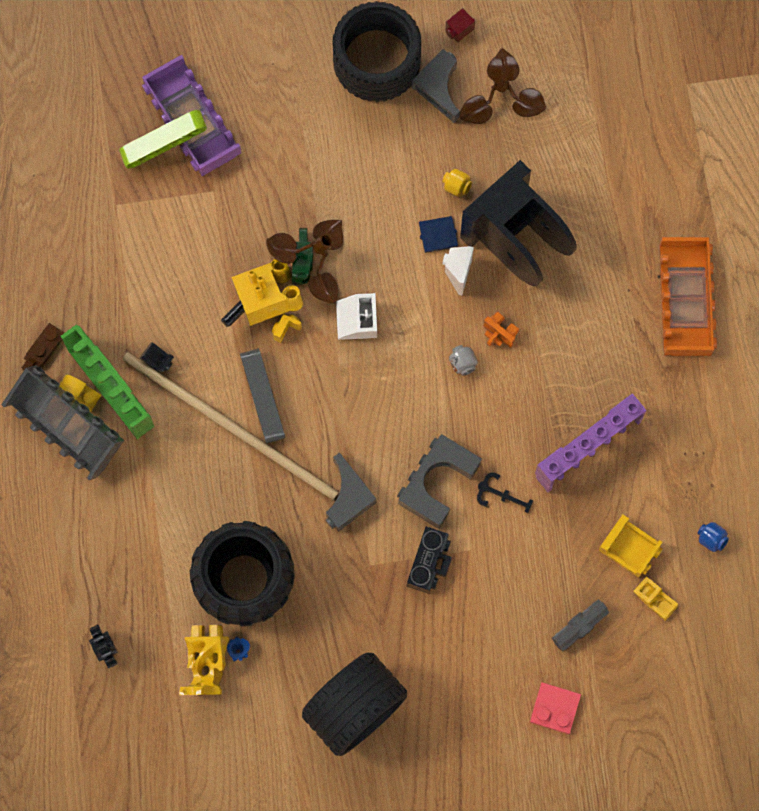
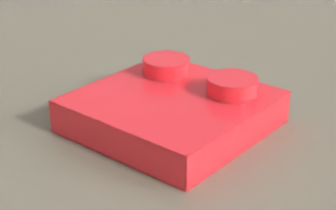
M541 682L530 723L569 735L581 694Z

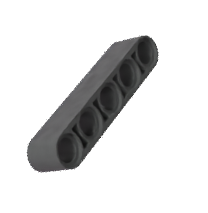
M259 348L240 353L266 444L285 439L284 430Z

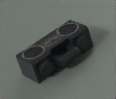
M425 527L406 587L430 594L431 589L435 590L439 579L435 577L436 574L443 577L447 576L452 557L443 554L444 551L448 552L451 540H448V533ZM438 559L443 560L440 570L436 569Z

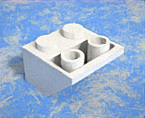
M375 293L355 294L336 301L338 340L377 338Z

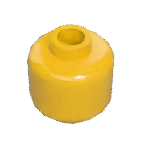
M453 169L450 173L446 172L442 180L445 191L456 197L467 195L472 187L470 175L458 169Z

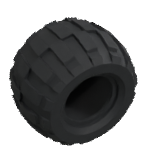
M243 521V523L229 522L223 524L221 528L215 531H210L203 538L199 547L195 549L192 556L191 569L189 570L190 583L200 606L218 621L228 625L235 624L240 626H252L254 623L264 622L273 617V614L283 608L289 599L288 597L293 588L295 578L294 563L286 543L279 538L276 532L267 526L263 527L251 521ZM244 555L251 556L259 560L266 570L267 581L265 588L253 599L246 601L233 599L222 588L221 572L226 563L231 559Z

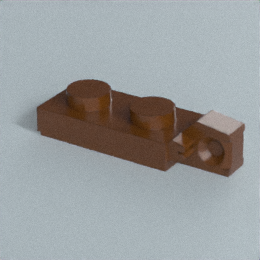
M48 323L24 357L26 361L21 367L24 371L25 368L35 365L38 367L44 366L62 342L61 335L64 332Z

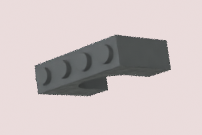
M442 434L438 439L436 437L433 439L429 446L431 448L428 455L424 454L418 463L421 466L417 471L413 470L408 478L410 483L406 488L402 487L397 495L400 506L438 529L450 513V508L427 493L424 487L426 475L432 469L444 466L454 469L471 480L482 461V458Z

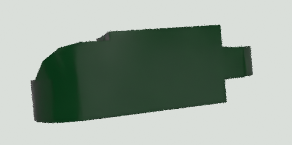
M299 228V242H296V249L311 243L308 242V228ZM313 247L300 253H295L296 260L292 263V284L302 285L309 282L311 271H313Z

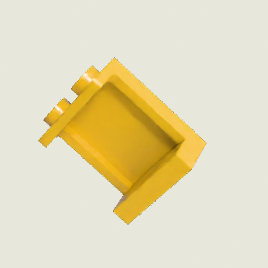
M622 514L598 551L639 578L642 573L646 575L652 565L649 562L652 557L657 559L663 550L660 547L663 541L655 540L628 521L629 518Z

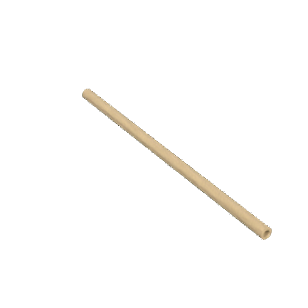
M129 352L124 355L123 361L333 501L337 498L338 491Z

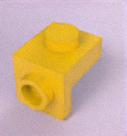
M283 314L280 322H276L273 326L274 340L281 343L289 326L300 331L302 328L300 319L294 315L287 316Z

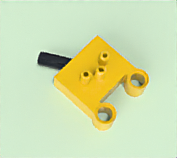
M274 259L271 263L231 277L240 301L221 319V322L226 327H229L245 312L251 326L283 313L301 309L303 300L299 288L291 285L280 293L276 283L289 281L291 278L289 265Z

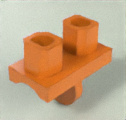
M496 312L491 317L487 316L484 320L483 326L488 329L484 335L489 338L487 342L489 346L495 343L500 347L504 342L511 348L519 328L512 323L506 330L500 325L505 321V318L499 312Z

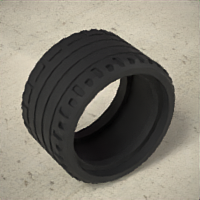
M378 1L362 3L359 6L353 7L352 10H349L347 14L342 16L333 34V64L339 82L349 93L363 100L380 102L399 97L412 86V80L418 75L421 65L422 44L421 34L415 20L404 9H400L399 6ZM375 30L389 32L404 43L408 54L401 65L389 72L375 74L362 71L353 65L346 54L350 43L360 34Z
M364 653L349 663L329 680L302 710L304 721L309 724L313 731H316L319 738L323 739V742L327 747H330L329 749L335 756L345 755L365 740L407 698L405 687L400 684L396 677L392 676L393 674L389 669H386V666L379 661L380 659L374 653Z

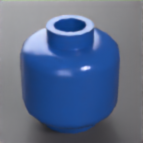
M710 522L707 525L703 524L698 531V535H700L699 543L711 552L722 551L729 541L727 537L728 532L715 522Z

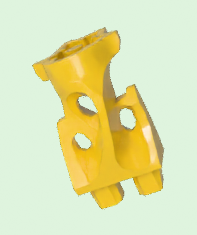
M194 625L191 627V637L184 638L188 649L187 668L192 669L194 678L189 686L180 687L179 695H222L219 683L226 666L225 652L229 636H223L222 625H209L208 637H205V625ZM198 652L200 655L196 659V653ZM205 666H208L209 673L204 676L202 674V669Z

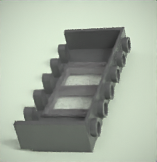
M36 365L25 368L1 405L3 407L12 405L18 410L15 414L17 418H27L32 422L30 426L32 431L41 430L47 435L44 439L46 443H56L62 448L59 452L60 455L64 457L72 456L76 460L74 466L77 469L86 468L90 472L87 477L88 480L99 477L124 442V439L115 430L109 428L101 418L90 413L87 406L76 401L73 394L63 390L60 384L50 378L42 368Z

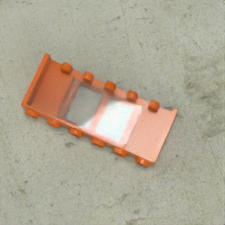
M662 237L660 241L664 355L711 356L714 349L717 348V338L713 336V330H716V319L713 318L712 311H715V300H712L714 281H711L714 265L713 262H710V256L713 254V245L709 244V237Z

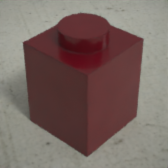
M462 8L446 21L445 32L449 38H454L458 43L475 29V20Z

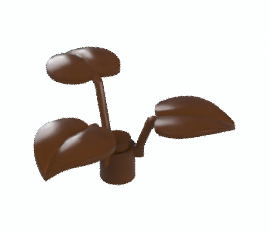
M501 48L487 66L488 77L494 83L491 86L492 90L489 99L486 101L482 95L469 98L462 106L459 118L473 124L487 122L493 113L492 107L489 104L492 102L495 90L504 92L508 89L513 98L516 99L512 104V108L516 114L522 117H532L540 114L546 109V104L542 94L534 88L522 90L519 93V97L514 93L509 81H513L518 77L519 65L508 51Z
M326 220L318 223L313 229V237L316 241H312L300 249H296V241L291 235L286 233H277L266 239L269 253L277 261L285 264L293 263L296 260L295 253H300L313 247L316 254L322 255V259L317 270V276H312L309 280V290L315 298L330 304L337 301L338 287L336 280L330 273L321 274V270L328 255L327 251L337 250L343 244L342 220Z

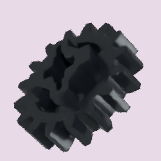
M98 624L89 628L93 637L89 639V642L99 662L104 660L108 668L117 665L114 655L118 651L108 631L103 633Z

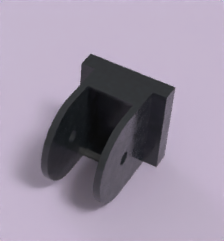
M519 160L463 210L460 238L471 247L480 240L519 279L531 286H538L543 281L542 272L532 255L515 236L529 225L549 246L566 256L572 255L577 250V244L573 234L561 217L529 186L531 170Z

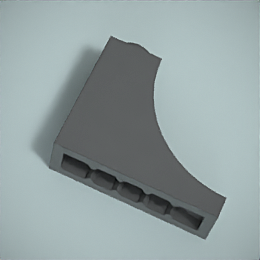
M442 49L412 80V88L455 123L459 119L460 110L453 104L447 85L451 75L457 69V59L454 54Z
M340 452L333 457V461L341 476V489L336 502L326 512L327 519L325 520L331 529L336 528L338 532L376 504L375 496Z

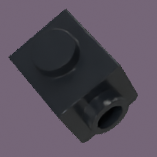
M153 342L148 345L140 356L142 361L157 372H166L172 366V359L174 358L173 355L167 354Z

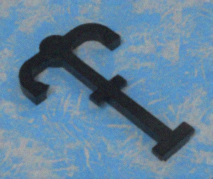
M488 473L484 481L478 484L477 501L484 507H487L488 501H483L481 496L486 491L502 497V502H505L507 499L525 507L524 512L526 513L529 512L533 503L531 499L526 503L509 496L508 490L502 493L489 487L487 483L489 478L499 479L500 475L497 473Z

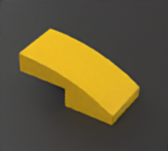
M647 576L633 591L639 599L664 621L678 608V603L666 595L662 588Z

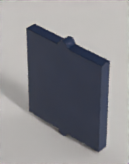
M452 216L419 222L420 239L423 242L425 253L458 247L457 230L454 228Z

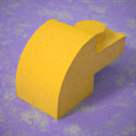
M65 375L60 382V387L73 394L74 399L80 404L87 406L89 412L93 410L101 397V394L73 376Z

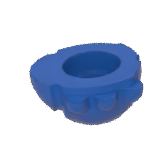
M235 637L234 640H229L230 643L227 645V651L234 662L237 660L242 661L243 658L248 657L247 652L250 650V644L246 639Z

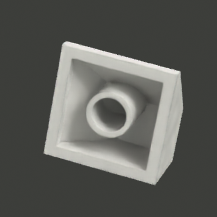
M471 246L450 248L449 254L445 253L442 265H445L446 275L458 295L461 296L463 295L473 259L474 247Z

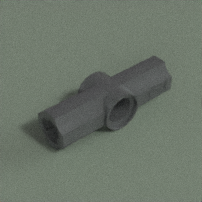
M598 599L584 612L574 616L567 623V626L552 637V640L563 652L579 638L582 639L610 612L604 603Z

